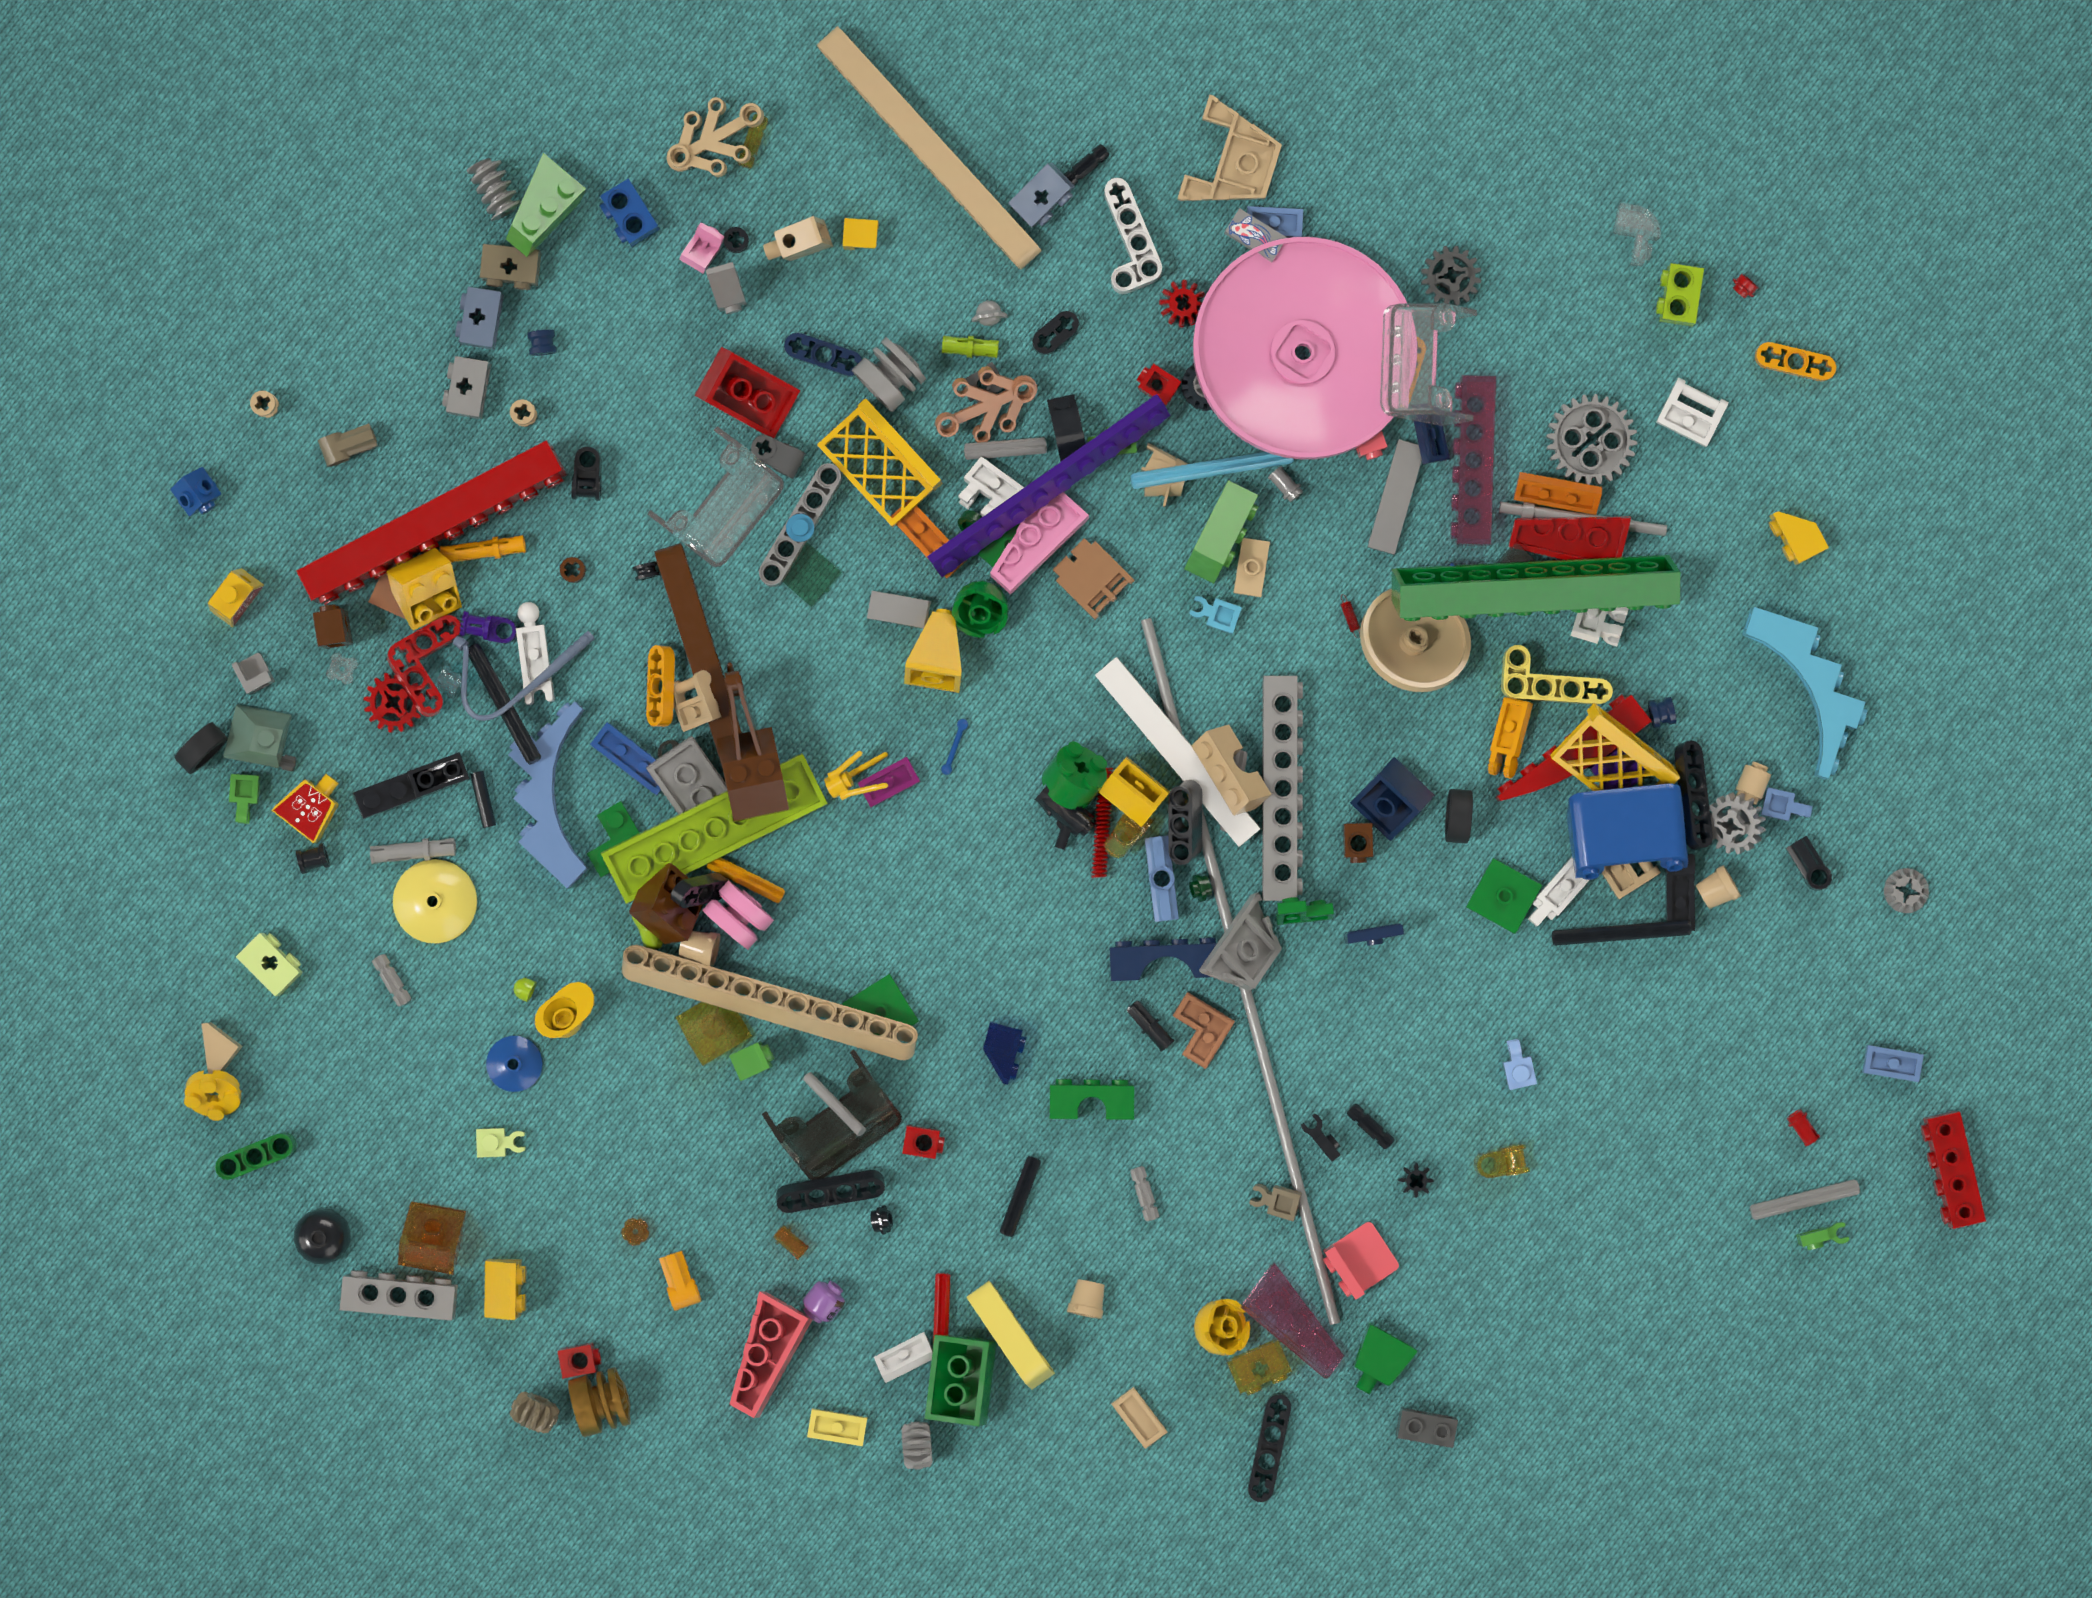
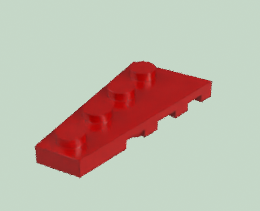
M1631 516L1515 518L1508 547L1563 560L1622 557Z

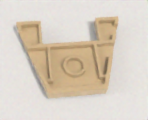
M1209 95L1202 120L1229 128L1230 130L1213 183L1185 175L1177 200L1265 199L1282 144L1241 117L1232 108L1220 102L1218 98Z

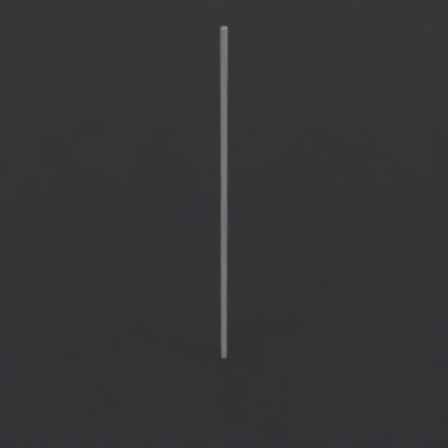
M1152 618L1141 620L1166 716L1182 734ZM1202 808V851L1225 933L1233 920ZM1239 987L1293 1190L1302 1193L1298 1209L1329 1324L1340 1323L1339 1314L1326 1266L1322 1260L1324 1258L1252 990L1248 991Z

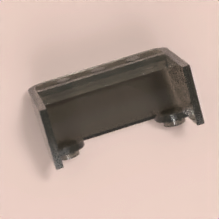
M852 1050L850 1054L859 1068L849 1075L847 1086L850 1092L840 1098L839 1101L866 1128L864 1134L857 1136L830 1107H827L806 1123L800 1117L793 1116L785 1118L777 1125L767 1111L762 1113L781 1146L810 1180L827 1177L894 1130L902 1120V1115L855 1050Z

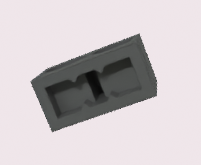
M1400 1407L1395 1435L1399 1439L1453 1448L1458 1419L1453 1416Z

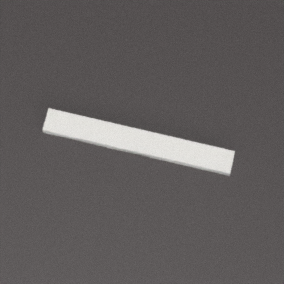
M1118 657L1114 658L1095 675L1182 780H1194L1202 788V804L1239 847L1261 829L1248 812L1235 816L1232 814L1191 744Z

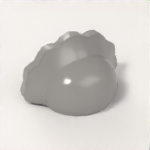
M987 300L978 305L976 315L971 320L972 322H979L984 326H993L1002 318H1007V314L1001 311L998 303Z

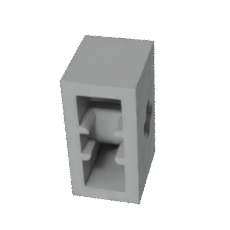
M455 356L454 363H449L447 379H451L450 389L444 391L442 406L446 407L448 414L482 419L491 369L489 362ZM466 380H468V383L473 388L472 390H467L466 395H464L459 386L465 385Z

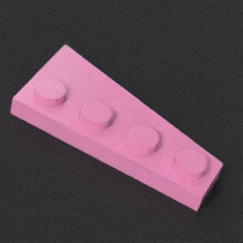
M1062 492L1049 501L1046 506L1039 508L1019 525L1015 536L1008 543L991 570L990 576L1011 595L1089 519V515Z

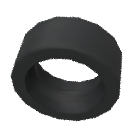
M213 722L208 723L180 748L174 758L189 774H192L205 765L223 747L228 738Z
M1450 789L1448 792L1445 816L1446 842L1466 844L1469 842L1473 814V793L1471 790Z

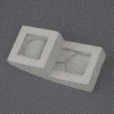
M872 591L867 618L924 629L928 621L931 601Z

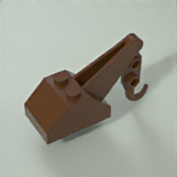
M729 662L727 663V673H725L724 681L729 701L732 735L716 739L733 820L738 822L789 811L772 727L756 730L744 693L741 674L739 675V670L734 671L732 663ZM735 700H741L750 732L738 734Z

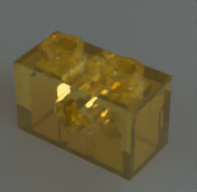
M1278 1338L1226 1360L1240 1394L1246 1392L1247 1396L1262 1390L1261 1385L1266 1382L1272 1381L1273 1384L1286 1380L1288 1378L1287 1373L1292 1372ZM1260 1361L1262 1365H1268V1367L1264 1368L1265 1374L1252 1373V1370L1256 1368V1362Z

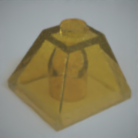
M700 1002L676 1017L688 1043L702 1066L752 1037L751 1032L738 1012L708 1003Z

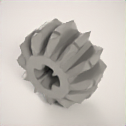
M920 1421L904 1424L901 1429L904 1465L907 1469L915 1470L930 1467L933 1463L930 1426L927 1422Z

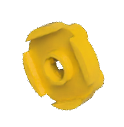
M213 1070L212 1074H203L204 1071L194 1073L186 1082L185 1106L199 1114L208 1116L213 1121L222 1120L224 1115L231 1114L239 1107L241 1091L239 1089L240 1084L235 1077L220 1070Z

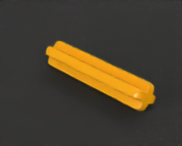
M721 857L707 864L708 869L719 872L724 877L776 903H780L785 894L783 888Z

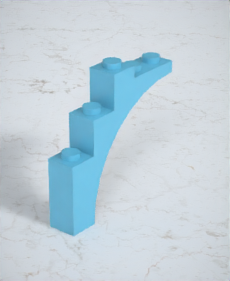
M1753 607L1750 609L1742 635L1765 645L1779 655L1796 672L1807 689L1816 712L1819 729V756L1814 776L1829 779L1830 774L1835 775L1839 765V759H1836L1838 749L1844 748L1848 733L1844 732L1845 727L1852 730L1857 729L1858 724L1863 725L1867 715V709H1864L1865 702L1833 692L1834 688L1840 687L1844 672H1840L1841 664L1810 655L1811 650L1816 651L1819 644L1820 635H1817L1818 627Z

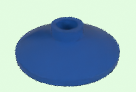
M508 1036L497 1041L490 1049L486 1061L487 1072L493 1083L499 1088L510 1092L523 1091L531 1087L540 1077L543 1066L542 1056L537 1046L529 1039L521 1036ZM510 1059L518 1061L517 1069L513 1070L508 1066Z

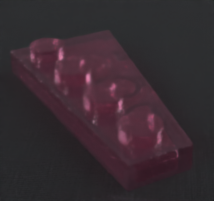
M1275 1263L1270 1265L1241 1305V1308L1324 1379L1330 1377L1344 1357L1343 1353Z

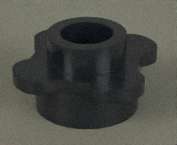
M882 1205L877 1207L876 1210L871 1211L870 1219L874 1232H881L882 1235L886 1234V1232H891L893 1217L891 1212L887 1210V1207Z

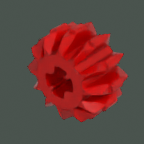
M1182 280L1181 289H1178L1177 284L1172 282L1171 288L1173 293L1164 289L1162 294L1168 299L1159 300V305L1169 307L1164 309L1161 315L1164 317L1172 314L1168 321L1170 325L1175 322L1176 318L1180 319L1179 328L1184 327V319L1188 320L1190 326L1195 325L1192 315L1197 317L1199 310L1196 308L1200 309L1202 302L1197 300L1205 296L1203 291L1194 294L1198 286L1196 283L1192 284L1190 290L1186 289L1187 280ZM1184 297L1188 299L1187 305L1190 308L1186 310L1184 307L1183 311L1177 308L1178 302L1176 300L1180 298L1182 301Z

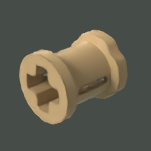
M258 391L251 397L250 406L259 416L270 418L278 412L279 402L270 392ZM261 399L270 400L268 410L259 408L262 405Z
M521 399L512 404L510 416L516 424L528 427L535 423L538 414L531 402ZM527 406L530 416H524L520 420L521 417L517 414V411L523 410Z

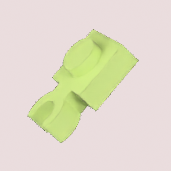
M505 1128L476 1129L477 1157H505L506 1148H510L517 1153L525 1151L526 1147H517L514 1143L517 1136H525V1132L516 1131L510 1136H506Z

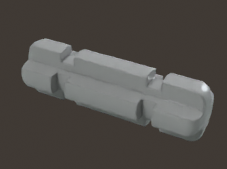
M381 954L374 958L372 963L375 969L380 971L379 975L390 994L393 993V999L397 1006H403L408 1003L411 997L407 990L403 989L404 985L395 969L390 967V961L387 956Z
M1139 1166L1131 1169L1130 1173L1132 1180L1136 1183L1134 1186L1140 1206H1143L1144 1209L1142 1213L1145 1221L1159 1218L1157 1207L1153 1204L1155 1200L1149 1181H1146L1147 1174L1145 1168Z

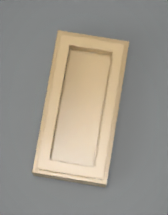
M1134 1386L1111 1403L1145 1449L1167 1433L1165 1427Z

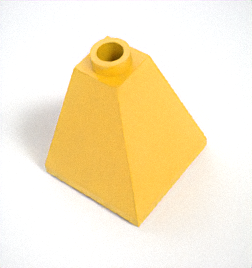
M937 609L936 612H932L906 661L904 684L959 693L962 669L956 621L954 616H952V611Z

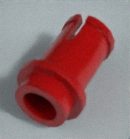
M1798 1109L1787 1117L1789 1121L1788 1126L1794 1128L1806 1147L1818 1140L1820 1135L1807 1119L1808 1114Z

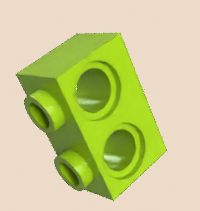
M1671 263L1667 270H1662L1660 286L1664 287L1663 298L1658 297L1656 314H1660L1659 322L1691 327L1696 324L1704 268ZM1676 274L1685 275L1688 279L1687 287H1678L1674 282V276ZM1677 301L1683 305L1684 312L1682 315H1674L1670 311L1671 302Z

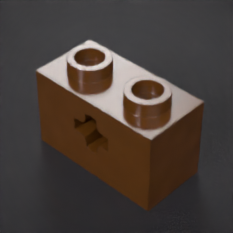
M336 604L320 606V612L313 613L318 647L329 649L353 645L348 611L341 609Z

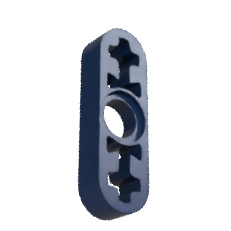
M802 333L790 334L784 343L785 351L791 358L847 377L855 376L852 372L854 367L850 371H846V366L837 362V368L832 367L836 360V351L842 352L839 356L841 359L849 360L850 356L855 357L854 362L856 364L862 360L861 356L855 351ZM798 338L801 339L803 346L809 348L810 342L816 343L811 350V359L805 358L808 354L807 351L798 350L797 353H793V348L789 346L790 342H796ZM821 347H827L832 352L831 359L826 363L819 362L815 356L816 351Z

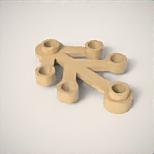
M714 97L708 102L709 111L700 140L693 144L691 142L694 130L701 127L702 117L694 111L686 113L684 116L685 125L679 144L673 145L667 153L668 165L678 172L695 167L709 171L715 177L724 176L727 172V166L720 159L710 161L696 156L705 150L733 157L741 164L747 163L751 158V152L747 147L743 145L733 146L720 141L746 126H759L764 119L763 110L754 103L745 104L740 110V117L715 130L719 116L726 111V103L722 99ZM720 102L721 108L718 111H714L713 105ZM757 112V119L750 121V114ZM692 116H696V117H697L696 123L693 124V125H690V124H689V119H690ZM745 150V157L738 159L739 151ZM685 154V160L679 163L677 161L678 156ZM721 164L722 169L715 173L714 166Z

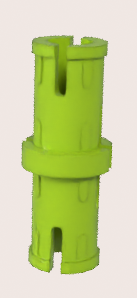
M943 335L942 354L967 355V358H972V356L998 358L999 340L974 339V336L959 338Z

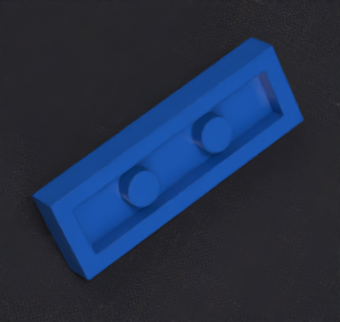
M606 722L590 745L657 796L661 789L646 769V766L657 759L609 722Z

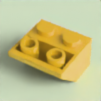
M436 548L386 571L392 594L412 630L418 629L462 608L452 564Z
M1126 757L1103 784L1099 793L1142 827L1166 799L1170 791Z
M487 1259L485 1261V1318L516 1320L526 1310V1294H521V1285L526 1283L527 1271L526 1266H522V1259Z

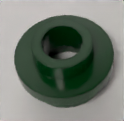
M1193 875L1192 882H1189L1191 895L1193 898H1197L1199 902H1204L1207 897L1212 896L1209 879L1206 875Z

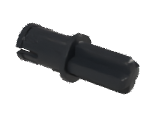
M1135 1001L1127 1008V1012L1142 1028L1143 1031L1141 1033H1146L1160 1049V1052L1175 1041L1158 1023L1159 1019H1155L1140 1001Z

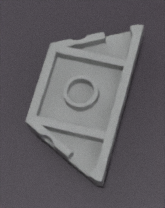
M1258 892L1250 895L1199 969L1202 974L1248 991L1256 988L1282 949L1277 936L1273 933V926L1269 916L1264 917L1259 905V901L1262 898Z

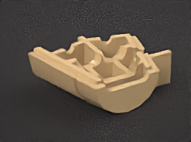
M1147 443L1146 449L1152 451L1153 454L1146 467H1142L1141 471L1187 465L1188 463ZM1184 481L1144 487L1145 497L1163 495L1165 496L1163 507H1165L1168 496H1181Z

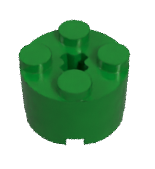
M1069 742L1068 745L1058 751L1044 770L1042 784L1043 786L1047 785L1049 797L1060 806L1067 809H1076V807L1080 806L1085 808L1106 782L1107 761L1104 757L1096 755L1078 742Z

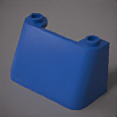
M1660 784L1589 791L1574 794L1569 798L1566 818L1575 878H1583L1585 880L1596 879L1604 871L1605 866L1660 861L1661 867L1671 872L1679 871L1688 866L1683 802L1679 785Z

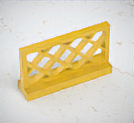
M865 398L817 446L893 528L925 497L943 483ZM859 416L866 424L865 435H849L850 423ZM846 428L845 434H839L842 430ZM869 428L876 434V436L869 435ZM834 438H844L845 452L844 454H832L826 445ZM849 439H865L864 455L848 454ZM869 439L881 440L884 443V456L868 455ZM888 449H889L895 456H888ZM837 458H844V466ZM848 458L864 459L863 475L851 474L847 470ZM868 459L884 460L883 475H867ZM887 460H899L903 464V476H887ZM907 469L910 471V473H911L914 477H912V476H906V475H907ZM855 478L863 479V486ZM867 479H883L882 495H870L866 491ZM886 480H903L902 496L886 495ZM906 480L919 481L925 488L918 496H905ZM875 499H882V506ZM886 499L902 500L901 511L894 518H891L885 511ZM905 500H912V501L905 507Z
M1595 703L1588 708V716L1550 755L1554 761L1593 791L1603 790V781L1618 780V789L1623 788V779L1638 778V787L1643 786L1642 777L1655 776L1659 779L1655 785L1675 784L1680 778L1674 765ZM1589 726L1597 730V740L1582 741V734ZM1615 744L1617 746L1618 755L1602 757V745ZM1598 746V758L1583 759V747ZM1578 748V760L1566 761L1561 757L1567 749ZM1635 760L1637 762L1638 771L1623 773L1622 761ZM1618 762V773L1603 775V763ZM1598 764L1597 776L1586 777L1583 774V765Z

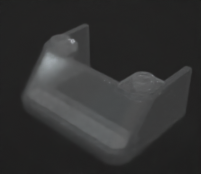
M1399 303L1390 305L1385 309L1383 314L1380 405L1385 414L1441 426L1473 421V415L1453 412L1450 392L1444 387L1436 386L1438 332L1450 331L1454 327L1456 319L1477 316V310L1446 303Z
M717 426L714 431L729 443L720 456V464L727 473L693 515L686 510H679L667 522L651 510L647 514L713 567L722 566L728 561L781 494L784 486L780 476L741 443Z

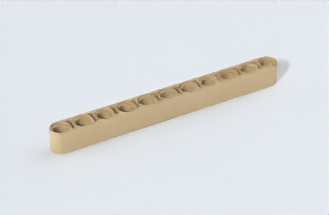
M838 26L816 45L1020 270L1041 252V249Z
M640 945L629 946L623 952L622 974L630 981L898 1060H908L915 1053L918 1034L916 1029L909 1024Z

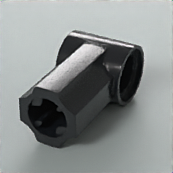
M1807 836L1785 848L1809 889L1820 891L1830 885L1832 881L1831 871L1825 866ZM1815 870H1820L1825 874V882L1821 886L1815 885L1811 880V874Z

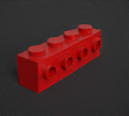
M1951 1111L1923 1118L1924 1125L1920 1126L1924 1142H1929L1931 1152L1927 1153V1159L1930 1168L1935 1169L1937 1180H1934L1933 1183L1936 1195L1942 1197L1944 1207L1940 1208V1214L1943 1223H1948L1949 1228L1956 1229L1986 1222L1961 1112Z

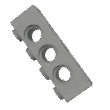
M351 1270L350 1275L343 1276L340 1310L451 1321L455 1319L458 1285L451 1284V1279L435 1278L433 1283L423 1282L424 1277L407 1275L406 1280L395 1279L396 1274L379 1273L378 1277H368L367 1271ZM369 1284L374 1285L378 1289V1296L375 1300L368 1299L365 1296L364 1290ZM395 1287H401L405 1290L406 1299L404 1302L394 1300L392 1292ZM423 1290H430L434 1294V1302L431 1305H426L421 1301L420 1294Z

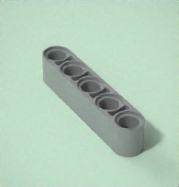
M827 463L817 469L789 519L796 514H805L811 518L815 529L841 484L842 475L837 466ZM826 470L835 471L837 474L836 481L832 484L823 483L821 480L822 473ZM812 494H819L823 500L822 505L818 508H810L807 505L808 497ZM786 524L759 569V576L762 582L770 587H776L785 580L807 542L792 540L787 534ZM784 542H790L794 546V552L789 557H783L779 554V547ZM770 566L778 567L780 570L779 578L775 581H769L765 578V570Z

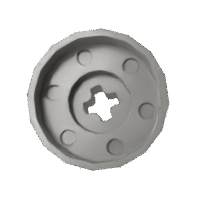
M885 337L881 344L888 353L885 355L875 347L873 352L879 361L874 364L864 357L852 369V372L889 411L893 412L905 401L899 388L903 385L914 392L916 387L909 378L912 376L920 384L926 378L922 374L918 363L900 345L891 342Z

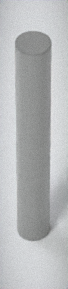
M811 1072L807 1073L803 1078L805 1083L857 1136L864 1134L866 1128Z

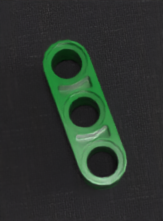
M279 1133L225 1154L216 1161V1173L222 1179L230 1180L285 1159L295 1152L296 1140L289 1133ZM279 1138H284L289 1144L288 1151L284 1154L278 1152L275 1146ZM253 1148L259 1149L262 1153L263 1158L259 1164H255L250 1160L249 1154ZM226 1159H232L236 1163V1171L233 1174L226 1173L223 1168Z

